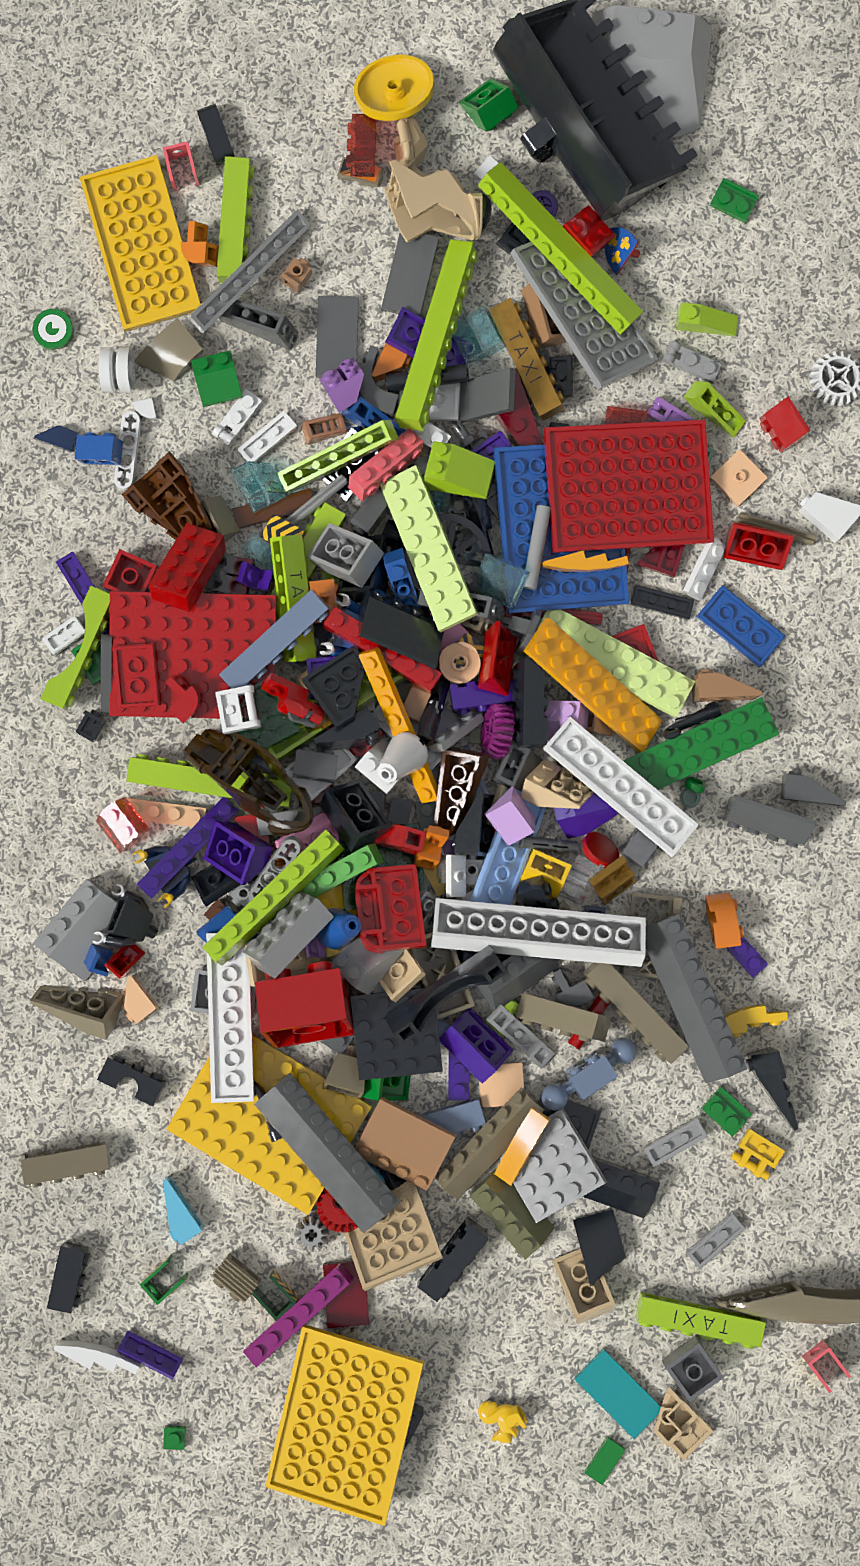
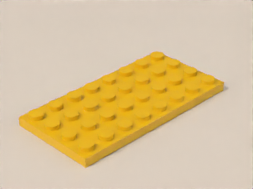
M154 155L79 177L124 332L192 313L200 305V300L189 262L181 250L182 238L158 156Z

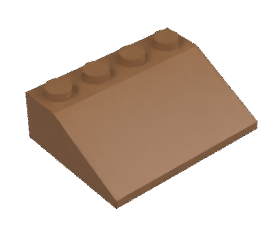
M381 1097L356 1143L355 1150L363 1159L427 1191L456 1134Z

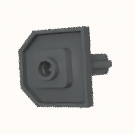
M535 609L528 619L512 616V619L503 617V620H500L511 635L520 638L515 649L516 654L520 655L537 631L541 610Z

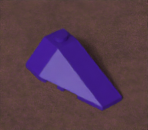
M595 792L580 809L554 808L556 820L568 839L586 835L619 814Z

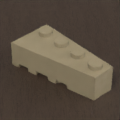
M105 1142L77 1146L76 1150L62 1148L55 1150L54 1154L46 1151L37 1152L31 1158H28V1154L20 1155L24 1186L29 1185V1188L39 1187L42 1185L41 1182L50 1181V1184L63 1182V1178L71 1177L72 1180L84 1178V1174L92 1173L93 1176L105 1174V1170H109Z

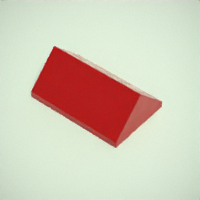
M734 522L728 529L723 558L783 570L795 536L789 533Z
M496 621L485 632L478 688L507 696L510 690V673L513 666L516 639L500 621Z

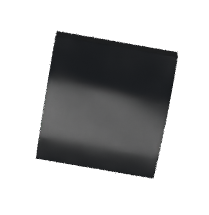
M543 355L548 364L545 367L547 373H552L557 384L554 385L556 391H561L564 398L573 397V357L571 355L555 357Z

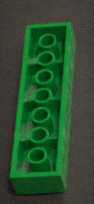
M761 697L686 731L675 739L664 741L623 761L659 790L779 735V732Z

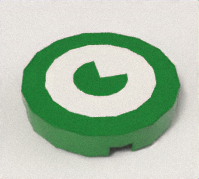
M59 309L44 310L36 316L33 322L32 331L34 338L40 346L47 350L62 349L73 338L72 321L66 313Z

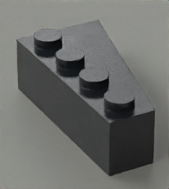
M524 658L513 666L510 673L511 680L514 681V689H512V700L515 701L513 714L515 716L514 721L516 722L514 741L517 742V748H541L547 744L548 717L544 716V712L547 710L548 698L544 695L546 685H548L549 676H545V670L532 658Z

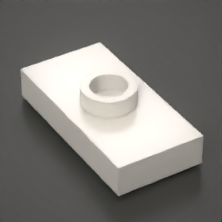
M74 615L44 636L42 640L55 656L84 636L85 627L78 617Z
M446 855V897H466V856Z

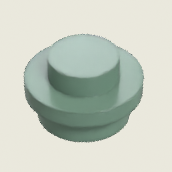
M686 788L680 793V802L686 808L696 807L700 802V794Z

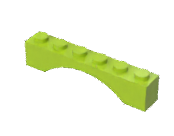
M90 586L82 603L86 626L81 648L75 659L65 670L48 680L40 698L68 711L69 707L73 706L76 700V696H74L77 688L80 689L84 682V672L92 664L93 659L91 656L94 651L98 650L101 643L99 638L109 625L110 594L93 586Z

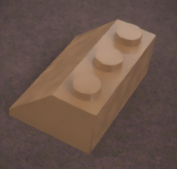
M531 285L525 286L521 292L533 337H535L539 347H553L567 342Z

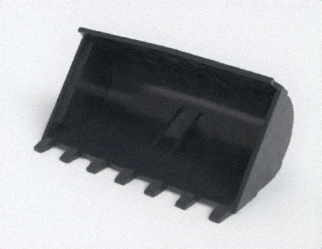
M565 0L523 15L521 12L517 13L515 17L508 19L502 27L504 33L496 42L493 54L536 123L520 138L533 159L538 163H542L556 154L601 220H607L619 215L657 187L662 189L688 169L687 165L698 156L694 148H691L680 155L670 139L681 128L676 121L664 129L661 127L653 113L664 105L663 100L660 96H657L646 103L637 89L648 78L643 69L632 77L628 76L620 62L631 53L630 49L624 44L613 52L603 37L614 27L610 18L596 26L586 11L597 0Z

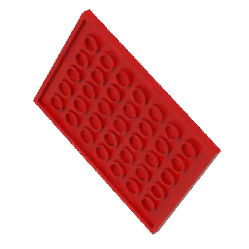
M706 420L545 427L543 429L549 507H551L552 553L714 543Z
M110 592V635H112V646L155 643L161 705L118 709L112 651L109 716L177 718L169 708L179 696L165 682L170 676H175L176 678L180 676L187 683V689L195 684L200 691L201 704L198 711L191 718L220 719L216 692L231 688L219 674L276 622L277 595L200 594L191 611L187 612L152 600L150 592ZM270 663L266 667L268 671L261 678L255 677L251 681L255 690L253 697L258 720H262L275 712V696L262 690L261 686L262 682L271 673L276 674V664ZM240 695L239 701L243 719H249L245 695Z

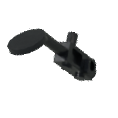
M464 496L463 503L470 516L468 519L480 528L488 542L490 564L487 575L493 581L505 583L503 563H498L488 530L493 527L486 505L487 499Z

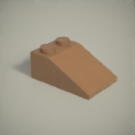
M713 669L700 670V672H697V675L692 677V680L695 681L692 687L693 702L754 700L762 696V691L719 672L713 673Z

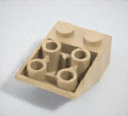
M544 759L525 778L521 798L538 807L580 809L594 792L570 771Z

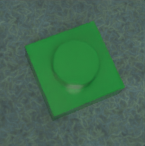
M165 1425L163 1449L184 1450L186 1426Z

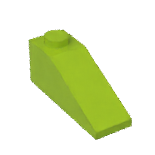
M681 302L677 310L676 330L736 336L738 316L701 304Z
M694 381L683 397L697 412L732 437L736 436L746 422L709 382Z

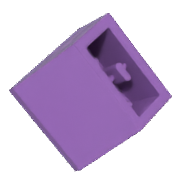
M351 358L342 361L339 367L326 371L319 378L339 413L357 402L364 373L355 359Z

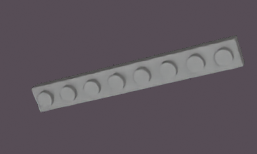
M298 209L295 210L188 316L189 320L201 333L205 332L311 226Z

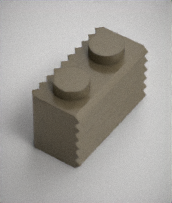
M231 1253L225 1257L212 1274L213 1282L218 1287H225L230 1291L229 1295L235 1301L239 1302L241 1300L243 1303L261 1281L258 1275Z

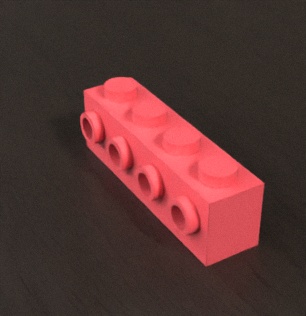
M407 429L398 437L399 440L387 445L349 476L348 488L362 502L369 496H372L381 487L380 484L382 482L386 484V480L402 472L407 465L421 456L424 441L411 429Z

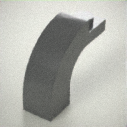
M370 345L369 351H365L362 363L364 364L357 363L364 373L359 395L390 419H393L399 401L398 395L386 392L375 384L372 372L378 357V347Z

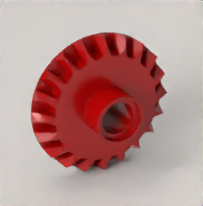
M324 1187L317 1202V1213L321 1222L328 1229L339 1233L357 1229L358 1226L342 1208L338 1207L336 1200Z

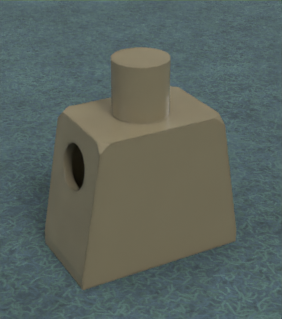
M349 1045L345 1055L338 1053L335 1057L322 1089L361 1098L364 1093L365 1080H359L356 1046Z

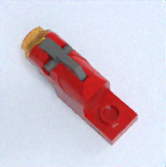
M271 673L262 682V690L279 697L277 710L288 715L290 721L316 729H325L330 719L320 706L307 700L308 689L274 673Z

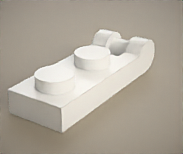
M247 389L242 393L243 398L237 399L212 433L215 437L223 439L224 443L228 446H231L263 403L260 398ZM227 426L230 429H232L231 433L229 434L226 431H224L227 428Z

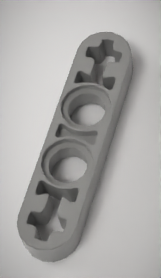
M287 836L283 839L250 888V901L255 897V893L260 891L261 886L265 888L269 884L263 878L266 874L276 877L297 857L300 852L301 842L296 836ZM294 843L295 847H292L287 855L285 852L288 845ZM282 858L286 861V865L279 867L275 864L274 860Z

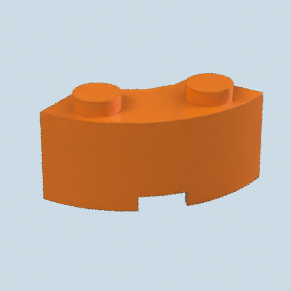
M729 892L705 895L706 915L710 924L712 942L716 949L741 946V938H744L742 925L739 926L736 899H732Z

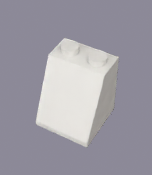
M381 739L368 750L356 764L355 768L388 796L402 778L388 783L379 777L378 767L389 745L385 739Z

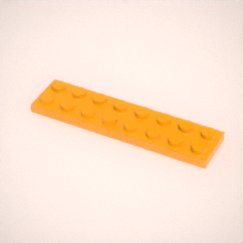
M549 617L545 618L524 649V652L636 752L645 751L663 720Z

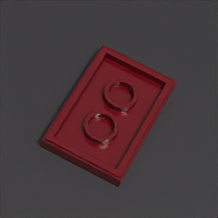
M354 1261L323 1263L324 1277L341 1263L354 1278L345 1289L326 1305L327 1327L369 1325L367 1291H364Z

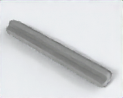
M342 474L339 475L286 518L285 521L297 525L348 483L347 479Z

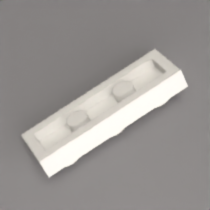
M282 411L237 450L249 465L252 466L297 429V425L285 411Z
M714 537V543L705 544L683 589L685 593L695 600L701 601L725 551L726 546Z

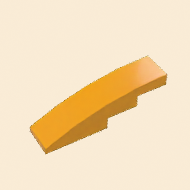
M583 550L541 563V568L565 572H593L628 565L629 562L627 556L607 561L605 553L585 558Z
M531 1108L494 1174L512 1186L533 1153V1149L551 1119L536 1108Z

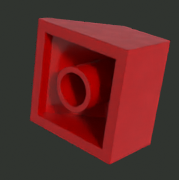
M789 396L760 418L762 430L765 433L768 432L772 438L771 443L776 450L779 449L781 453L801 442L811 431Z

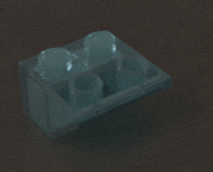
M483 306L459 320L456 333L452 335L467 364L489 357L506 347L490 311Z
M248 461L231 470L236 486L253 513L289 495V492H285L282 482L271 463Z

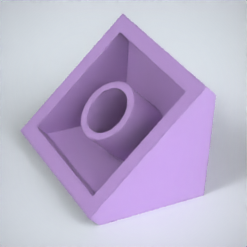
M511 787L485 813V816L507 845H511L535 831L536 817L514 787Z

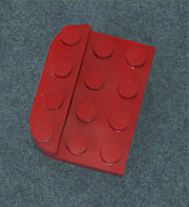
M416 864L370 868L364 872L356 882L354 893L357 917L361 922L359 936L365 949L382 954L383 951L425 948L426 939Z

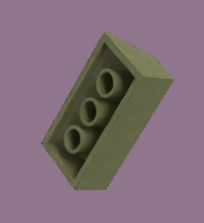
M496 1167L471 1189L469 1194L526 1260L544 1243L555 1227L547 1217L537 1223L535 1222L514 1184L510 1186L494 1174L497 1169Z

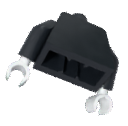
M116 884L115 888L121 892L114 893L111 891L112 897L118 899V902L105 931L107 937L101 932H95L94 935H100L102 939L99 942H92L95 945L105 943L109 946L121 948L141 942L145 939V936L153 939L157 935L158 928L151 925L153 913L149 911V907L143 897L129 890L124 891L122 885Z

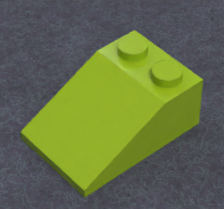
M433 441L424 475L427 490L487 499L495 462L455 444Z

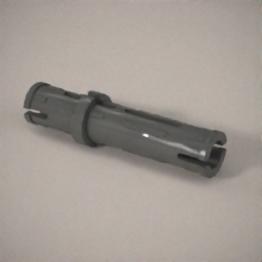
M526 836L518 841V847L548 850L558 854L561 852L577 854L579 842L562 840L560 837L551 839Z

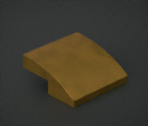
M623 856L589 879L593 889L604 905L638 882Z

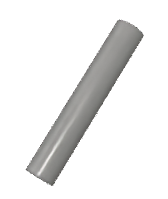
M537 505L522 585L525 589H537L551 507Z

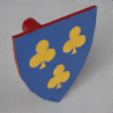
M612 227L610 229L616 236L604 249L610 268L618 276L629 257L638 258L640 256V251L635 249L639 241L629 230L621 227Z

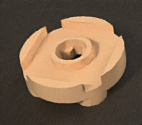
M456 642L447 646L442 651L439 659L440 672L448 681L455 684H465L474 679L481 665L476 649L465 642ZM461 657L466 665L458 669L454 660H459Z

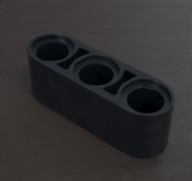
M216 103L198 109L197 114L216 165L225 163V156L235 157Z

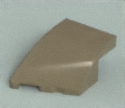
M177 318L143 349L135 359V363L176 381L190 369L188 364L191 360L197 358L204 350Z

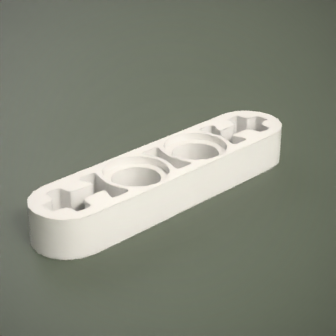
M133 411L126 412L121 420L119 439L123 441L122 458L125 456L132 458V463L129 466L121 464L116 465L114 483L122 491H126L134 484L141 419ZM131 417L136 420V423L132 424V430L136 431V433L129 431L130 425L126 422ZM126 437H134L135 441L132 446L124 445ZM120 469L131 471V473L126 472V478L129 482H126L125 486H122V483L119 482L124 477V473Z

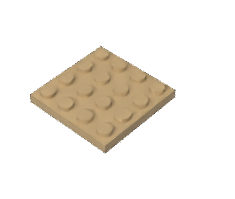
M408 1181L396 1189L390 1190L400 1202L384 1218L365 1233L359 1228L344 1233L364 1291L443 1258L418 1188Z

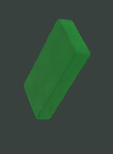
M607 1436L584 1470L585 1474L603 1485L625 1452V1448Z

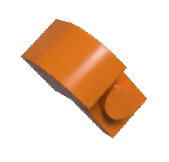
M189 221L187 242H181V250L184 257L198 265L217 267L219 246L207 242L208 225L197 221Z
M430 825L428 829L424 828L423 830L426 832L422 852L415 855L414 864L417 867L434 871L440 862L442 847L449 838V830Z

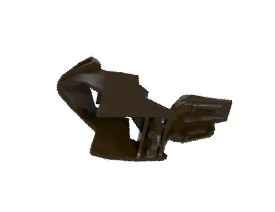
M206 729L201 735L196 734L184 749L187 752L185 754L186 760L200 774H207L232 796L240 808L268 823L267 828L275 836L304 831L312 824L314 819L313 804L306 788L297 787L288 776L284 766L256 742L238 733L232 734L235 737L233 740L229 734ZM257 754L264 759L268 768L298 798L299 810L293 821L277 820L268 812L276 813L279 805L288 798L287 795L266 778L259 769H254L251 774L245 770ZM241 775L245 782L238 790L232 785Z

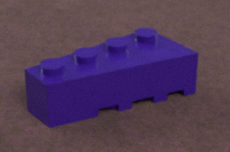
M511 680L509 695L507 696L479 689L478 682L475 681L462 684V687H457V684H450L449 691L453 713L457 712L458 716L469 713V710L478 709V712H486L492 704H506V706H510V704L515 703L512 700L514 681Z

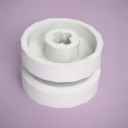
M101 347L99 352V379L103 393H115L117 387L121 393L134 392L135 360L131 347H120L117 354L113 347Z

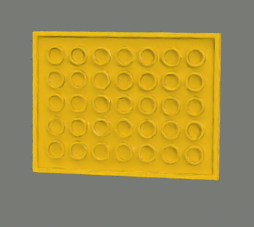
M252 1034L254 1081L260 1084L267 1093L281 1079L291 1073L351 1143L372 1105L360 1098L322 1089L326 1080L325 1077ZM209 1056L166 1130L309 1215L324 1186L283 1138L271 1142L265 1117L254 1105L258 1101L257 1095L254 1097V1101L211 1103Z
M303 1325L265 1487L385 1526L424 1361L313 1326Z

